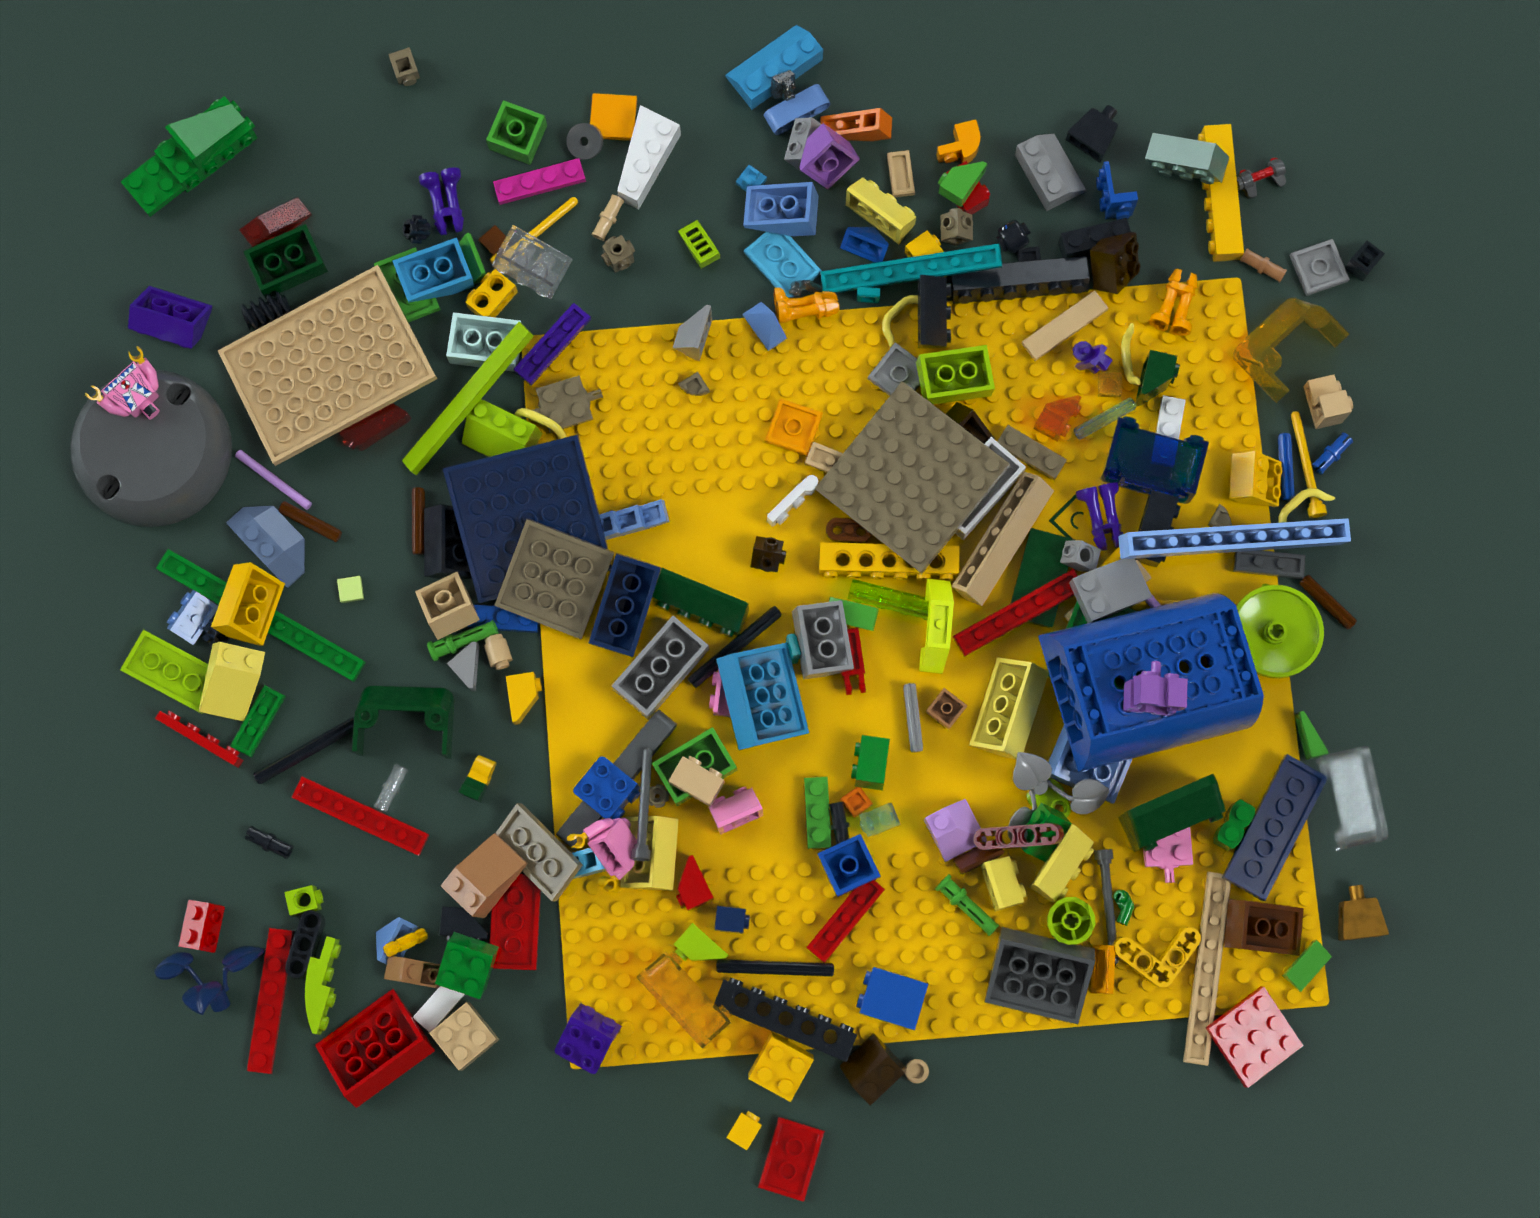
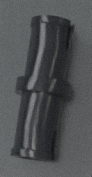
M844 802L829 804L833 823L831 830H834L836 845L850 839L848 833L850 825L846 821Z
M251 826L246 832L245 840L261 846L262 850L266 852L271 851L286 860L293 852L291 851L294 848L293 845L277 839L276 835L272 833L267 834L254 826Z

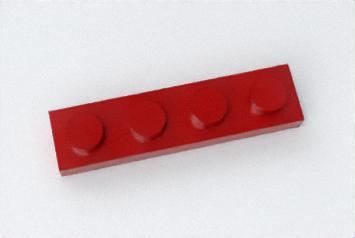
M159 711L155 717L158 721L237 768L244 761L238 757L240 752L230 746H227L226 749L218 745L220 740L210 734L206 737L199 734L201 729L189 722L185 726L179 722L181 717L171 711H168L167 714Z
M875 880L854 889L806 948L825 963L885 889Z

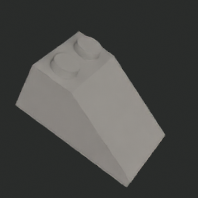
M1135 558L1120 559L1072 578L1069 582L1087 623L1102 620L1152 598Z

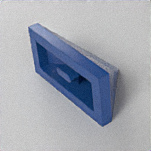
M847 227L840 248L878 263L883 262L889 243L875 227Z

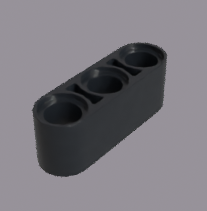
M306 911L299 920L285 965L286 973L292 978H305L310 957L315 958L325 927V918L319 912ZM315 915L318 923L314 928H310L307 924L308 919ZM308 938L311 943L310 948L307 951H302L300 943L303 939ZM297 961H301L303 964V970L300 974H295L293 971V965Z

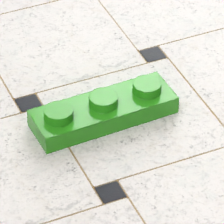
M828 777L804 778L808 849L830 848L831 830Z

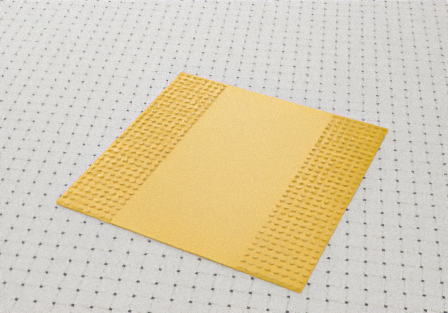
M1240 278L1197 281L1195 296L1192 297L1187 313V321L1191 323L1192 330L1186 336L1174 335L1169 332L1180 301V297L1177 296L1171 312L1168 329L1161 331L1149 324L1152 313L1159 312L1162 307L1168 283L1127 286L1118 294L1090 289L1088 292L1079 294L1067 293L1056 296L1045 295L1034 298H1014L1012 300L1000 299L989 302H969L967 304H953V301H947V306H951V320H947V329H951V343H947L946 348H918V304L907 305L891 321L890 329L894 336V343L896 342L917 359L919 354L987 345L995 385L992 395L989 397L934 404L935 407L946 414L956 402L961 403L975 411L995 438L994 440L998 441L1007 425L1067 459L1055 481L1020 461L1026 466L1024 472L1040 476L1054 490L1031 528L1064 536L1049 520L1076 494V491L1096 486L1103 524H1108L1098 486L1118 482L1119 491L1115 494L1116 513L1123 534L1138 532L1147 498L1152 490L1179 498L1177 505L1181 506L1177 519L1173 518L1171 527H1174V529L1210 527L1208 523L1219 504L1228 511L1232 526L1271 523L1269 506L1242 504L1229 499L1232 454L1250 451L1262 453ZM1096 291L1108 306V310L1044 356L1034 361L1021 344L1022 341L1090 293ZM893 306L839 310L837 314L830 317L823 316L817 319L816 315H810L791 320L787 323H779L787 339L769 351L745 318L713 320L700 361H696L673 348L678 328L683 323L580 331L532 386L524 380L526 409L530 410L539 408L536 388L578 375L587 393L601 389L603 398L590 401V411L593 420L563 429L567 437L579 434L599 515L612 510L619 511L634 505L641 506L660 499L665 501L669 523L606 540L608 549L615 552L612 564L616 553L624 554L667 569L748 602L749 613L740 634L771 607L776 606L782 613L781 617L740 652L786 643L787 635L795 633L792 611L796 606L829 602L830 597L879 608L874 631L859 628L865 668L866 693H861L859 690L858 675L849 677L850 684L852 685V695H846L844 677L842 678L841 673L803 680L799 659L797 664H793L809 733L742 750L738 749L731 717L713 715V709H709L710 696L715 695L716 686H712L713 674L697 688L693 687L688 681V678L735 639L736 635H733V637L725 636L720 633L719 628L712 626L709 629L698 624L699 620L692 617L689 620L677 615V611L670 608L668 611L656 607V603L651 599L633 657L589 644L611 571H608L582 639L540 624L554 836L571 853L590 848L587 844L588 839L585 840V845L582 848L574 850L556 835L562 825L583 801L574 794V787L599 757L603 756L614 763L649 721L613 690L612 685L672 616H675L707 643L709 651L658 708V710L660 709L676 722L677 726L653 755L652 763L713 727L738 770L724 778L725 783L716 798L725 796V799L734 796L733 792L746 786L747 790L753 789L763 808L762 817L720 835L708 805L692 797L681 805L676 806L669 794V800L665 802L663 807L656 808L654 805H649L648 816L678 819L673 890L621 888V880L617 879L615 890L607 892L603 890L605 886L602 887L597 884L600 877H610L609 873L604 871L573 879L559 897L567 1023L576 1008L582 1003L585 1006L592 1007L601 1015L613 1019L622 1026L610 1045L600 1067L759 1054L771 1031L713 1007L723 980L729 981L730 977L743 982V988L751 990L753 986L765 991L764 996L772 1000L774 995L787 1000L786 1005L795 1009L796 1005L807 1008L810 1010L809 1015L817 1018L821 1014L831 1018L830 1024L840 1027V1024L843 1023L854 1028L853 1033L857 1034L853 1046L862 1045L873 1033L883 1043L1189 1017L1197 948L1174 981L1165 988L1153 985L1119 959L1118 963L1115 964L1113 994L1090 993V978L1078 1024L985 1003L1001 927L1055 939L1047 927V915L1050 908L1056 902H1050L1029 888L1045 862L1025 853L1021 847L1003 848L1004 854L996 859L1010 856L1011 861L1015 860L1019 870L1016 878L1018 884H1023L1026 897H1023L1024 902L1022 904L995 912L981 866L960 875L954 863L956 857L947 862L944 861L924 822L925 817L963 799L967 800L980 828L1009 826L1011 817L1021 807L1032 809L1026 797L1030 790H1021L1013 782V771L1017 759L1002 757L972 747L969 744L997 657L1032 662L1048 671L1038 636L1066 629L1068 621L1064 615L1074 608L1077 601L1076 597L1073 596L1059 604L1052 629L1026 622L966 657L962 655L953 639V636L1011 604L1029 532L982 606L967 601L952 588L954 607L950 650L944 671L940 674L919 671L921 648L925 647L929 606V602H925L927 580H917V577L907 576L906 580L893 579V576H884V579H871L868 575H861L859 579L847 578V575H838L837 578H825L824 574H819L820 543H842L833 542L827 537V523L833 518L850 517L816 490L812 495H805L803 497L805 501L797 509L793 507L787 513L789 515L788 518L781 525L777 523L772 527L767 523V515L807 476L815 475L820 482L827 474L824 471L806 465L805 460L807 456L765 442L779 399L781 398L822 412L823 416L813 442L844 453L890 397L870 382L867 377L890 349L889 343L882 331V321ZM1130 323L1134 324V333L1130 342L1132 370L1135 377L1141 378L1143 364L1150 350L1176 355V363L1180 364L1174 383H1170L1164 392L1141 406H1135L1139 385L1130 384L1126 380L1122 364L1121 343ZM545 334L533 336L522 350V359ZM1081 341L1090 343L1092 347L1103 344L1107 347L1104 353L1113 360L1106 371L1102 372L1099 370L1095 374L1088 369L1080 371L1075 367L1081 361H1078L1073 355L1074 345ZM698 372L709 388L710 393L702 396L690 395L684 392L678 383ZM919 386L916 392L922 396L921 388ZM1163 395L1185 399L1173 467L1150 463ZM526 417V421L536 425L543 433L537 444L559 439L555 432L549 433L547 426L533 420L529 421ZM1017 481L964 540L957 534H954L946 544L947 546H959V574ZM1076 498L1054 521L1073 539L1082 540L1097 547L1093 540L1094 535L1091 532L1092 523L1088 507L1085 502ZM1076 512H1083V515L1077 514L1073 518L1074 525L1078 527L1076 529L1071 524V517ZM836 527L833 529V532L840 534L842 530ZM858 529L856 533L857 535L862 536L865 534V531L863 529ZM1111 533L1104 534L1107 550L1100 552L1097 568L1117 549L1114 547ZM871 535V538L867 542L861 544L883 543L879 541L876 537ZM756 536L772 537L784 541L783 550L787 551L785 563L779 565L778 573L772 571L765 572L761 569L750 567ZM1235 552L1166 556L1165 562H1160L1157 567L1141 563L1152 577L1146 584L1156 599L1186 600L1218 593L1229 598L1234 604H1238L1247 594L1262 587L1265 583L1278 585V577L1233 572ZM841 556L837 558L836 562L839 566H846L849 560ZM863 557L859 560L860 564L864 567L872 564V560L868 557ZM890 557L882 561L886 567H893L895 565L894 559ZM934 559L930 566L936 569L940 568L942 564L940 560ZM906 562L908 567L913 568L910 564ZM1075 570L1078 576L1086 573ZM930 577V579L940 580V577ZM954 578V580L951 581V586L955 582L956 578ZM847 625V629L857 628V627H853V626ZM1202 656L1201 664L1205 668H1209L1206 656ZM1180 661V670L1183 673H1188V664ZM1258 675L1264 695L1263 705L1257 721L1250 728L1133 758L1114 804L1104 801L1098 809L1088 814H1077L1071 810L1067 819L1094 842L1091 846L1094 851L1113 849L1114 859H1111L1112 864H1109L1112 895L1114 896L1117 890H1125L1134 903L1128 925L1125 926L1116 922L1120 909L1113 897L1117 938L1127 937L1132 939L1159 960L1181 928L1192 927L1200 932L1207 872L1224 874L1237 848L1236 846L1227 851L1213 843L1214 834L1217 828L1224 823V818L1210 823L1208 819L1190 826L1193 865L1174 868L1175 883H1165L1164 869L1145 867L1143 848L1135 852L1133 851L1118 817L1132 808L1211 774H1214L1226 811L1233 803L1240 799L1255 807L1256 811L1284 755L1288 754L1300 761L1290 677L1275 679ZM1047 677L1024 753L1034 754L1049 761L1064 723L1051 678ZM908 683L916 684L923 751L916 753L910 751L903 687ZM943 688L967 705L966 709L949 730L926 713V710ZM862 735L890 739L883 791L862 788L873 805L854 819L844 806L846 821L850 825L848 827L849 838L861 834L881 875L875 881L885 890L825 962L834 964V975L831 977L718 973L716 971L717 960L691 961L687 958L684 961L675 953L677 947L674 943L693 923L729 955L723 960L824 963L806 947L852 891L837 897L817 854L828 848L808 849L804 778L828 777L829 804L841 802L840 799L856 788L855 779L851 778L853 764L858 765V757L854 756L856 742H861ZM652 765L650 787L658 784L664 786ZM642 770L634 779L640 787ZM1060 783L1064 788V792L1070 796H1073V788L1063 783ZM640 795L632 804L629 802L623 809L625 813L621 818L639 817ZM1061 805L1055 806L1056 810L1063 812ZM830 811V830H831V825H833V823H832V817H831V811ZM1307 820L1266 901L1259 900L1232 883L1229 895L1230 900H1244L1304 908L1300 955L1313 940H1317L1322 945ZM831 830V847L836 845L834 830ZM1008 830L1002 835V839L1006 844L1011 842L1008 837ZM985 835L987 841L995 839V836ZM1094 851L1087 861H1081L1078 866L1081 871L1074 881L1069 880L1065 886L1069 890L1064 898L1077 897L1091 906L1095 915L1094 930L1086 941L1077 944L1093 948V945H1108L1100 865H1097V860L1094 859ZM693 855L714 899L688 911L687 907L681 908L676 896L680 894L678 886L688 857ZM948 874L951 875V879L960 888L966 889V895L999 924L998 928L990 936L957 905H951L949 903L950 900L943 893L935 890L937 885ZM717 906L746 909V915H750L749 929H744V934L715 931ZM1185 933L1186 941L1184 944L1180 945L1177 943L1176 946L1183 948L1186 952L1188 949L1184 948V945L1187 942H1193L1194 939L1191 937L1193 933ZM1127 942L1125 944H1119V947L1121 948L1120 953L1127 952L1128 954L1133 956L1138 951L1136 949L1135 952H1131L1129 949H1127ZM1223 944L1215 1015H1223L1260 986L1265 987L1279 1010L1327 1006L1329 1004L1325 965L1300 992L1282 976L1299 956L1227 948ZM1174 950L1170 953L1169 959L1171 963L1177 964L1181 960L1179 951ZM1144 955L1139 956L1137 966L1140 969L1148 966V958ZM876 967L928 983L914 1031L859 1014L860 1008H857L856 1005L859 995L865 994L867 985L863 984L867 971H872V968ZM1153 967L1150 972L1155 973L1159 977L1158 982L1160 980L1165 981V971L1163 973L1158 972ZM740 993L735 997V1004L738 1007H744L748 1004L749 999L746 994ZM762 1002L757 1006V1013L760 1016H767L771 1011L770 1005L766 1002ZM785 1011L779 1015V1022L782 1025L787 1026L792 1023L793 1016L790 1012ZM804 1021L801 1025V1030L804 1034L810 1035L815 1031V1025L812 1021ZM833 1030L825 1031L823 1035L824 1041L828 1044L835 1043L837 1040L836 1032ZM775 1033L783 1037L784 1039L792 1042L793 1044L801 1047L804 1050L814 1049L807 1045L794 1041L790 1038L782 1036L778 1033ZM570 1062L572 1069H582Z

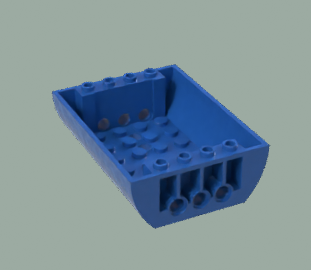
M1211 593L1038 636L1078 772L1248 729L1254 725L1260 715L1264 695L1236 605L1222 594ZM1202 656H1206L1209 668H1205L1201 664ZM1159 661L1161 662V677L1164 678L1165 674L1172 673L1178 674L1179 678L1188 679L1187 708L1176 711L1175 714L1170 716L1153 715L1147 712L1123 711L1124 688L1122 690L1117 689L1114 685V679L1116 677L1121 678L1125 683L1133 679L1137 672L1151 671V662ZM1180 661L1188 664V673H1183L1180 670Z

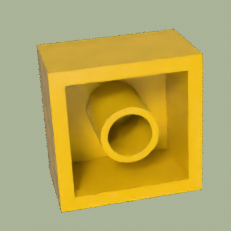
M771 1031L748 1073V1079L791 1102L813 1063L814 1056L812 1053Z

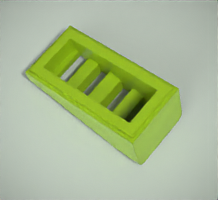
M698 220L678 230L700 269L720 259L719 251ZM697 228L698 232L687 237L686 233ZM701 235V239L691 243V240ZM704 242L706 243V245L701 247L700 249H695V247L699 246L700 244ZM708 249L711 251L702 257L700 256L702 252Z

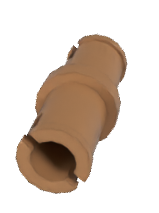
M1248 248L1240 260L1257 269V273H1264L1279 283L1287 272L1286 269L1269 261L1270 258H1263Z

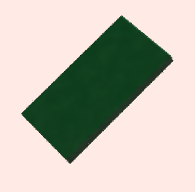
M1031 528L1011 603L1067 573L1069 566L1060 563L1062 551L1066 541L1075 539ZM1059 604L1028 621V623L1052 629Z

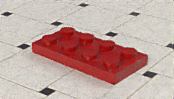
M519 874L492 908L490 944L499 947L492 969L537 970L541 890L525 874Z

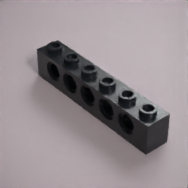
M730 977L729 981L723 980L713 1007L847 1062L857 1034L853 1033L854 1028L843 1023L840 1024V1027L830 1024L831 1018L821 1014L817 1018L809 1015V1009L796 1005L795 1009L786 1005L787 1000L775 995L772 1000L764 996L765 991L752 986L751 990L743 988V982ZM740 993L746 994L749 999L748 1004L744 1007H738L735 1004V997ZM762 1002L768 1003L771 1007V1011L767 1016H760L757 1013V1006ZM785 1011L790 1012L793 1016L792 1023L787 1026L779 1022V1015ZM804 1021H812L814 1023L815 1031L812 1034L806 1035L802 1032L801 1025ZM833 1030L836 1032L837 1040L835 1043L828 1044L824 1041L823 1035L825 1031Z

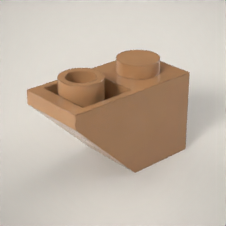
M391 956L387 960L384 979L439 988L435 981L440 964Z

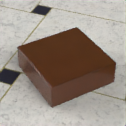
M496 225L478 239L492 256L496 253L499 254L511 243Z

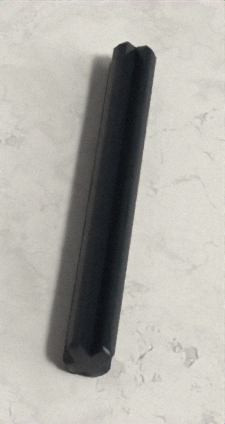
M776 606L771 607L688 678L690 684L695 688L701 685L719 669L717 658L740 652L781 617L782 613Z
M354 717L254 772L253 775L256 782L262 784L351 734L354 727Z
M719 959L716 962V971L718 973L832 977L834 975V964Z

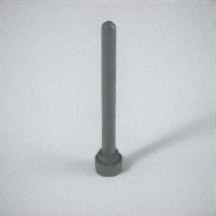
M648 747L643 750L637 844L634 845V849L631 851V859L635 861H650L651 850L648 849L649 845H646L652 749Z
M1113 849L1095 850L1094 859L1097 860V865H1100L1107 941L1108 945H1112L1114 940L1117 939L1109 865L1112 864L1111 859H1114ZM1115 955V964H1117L1119 958Z

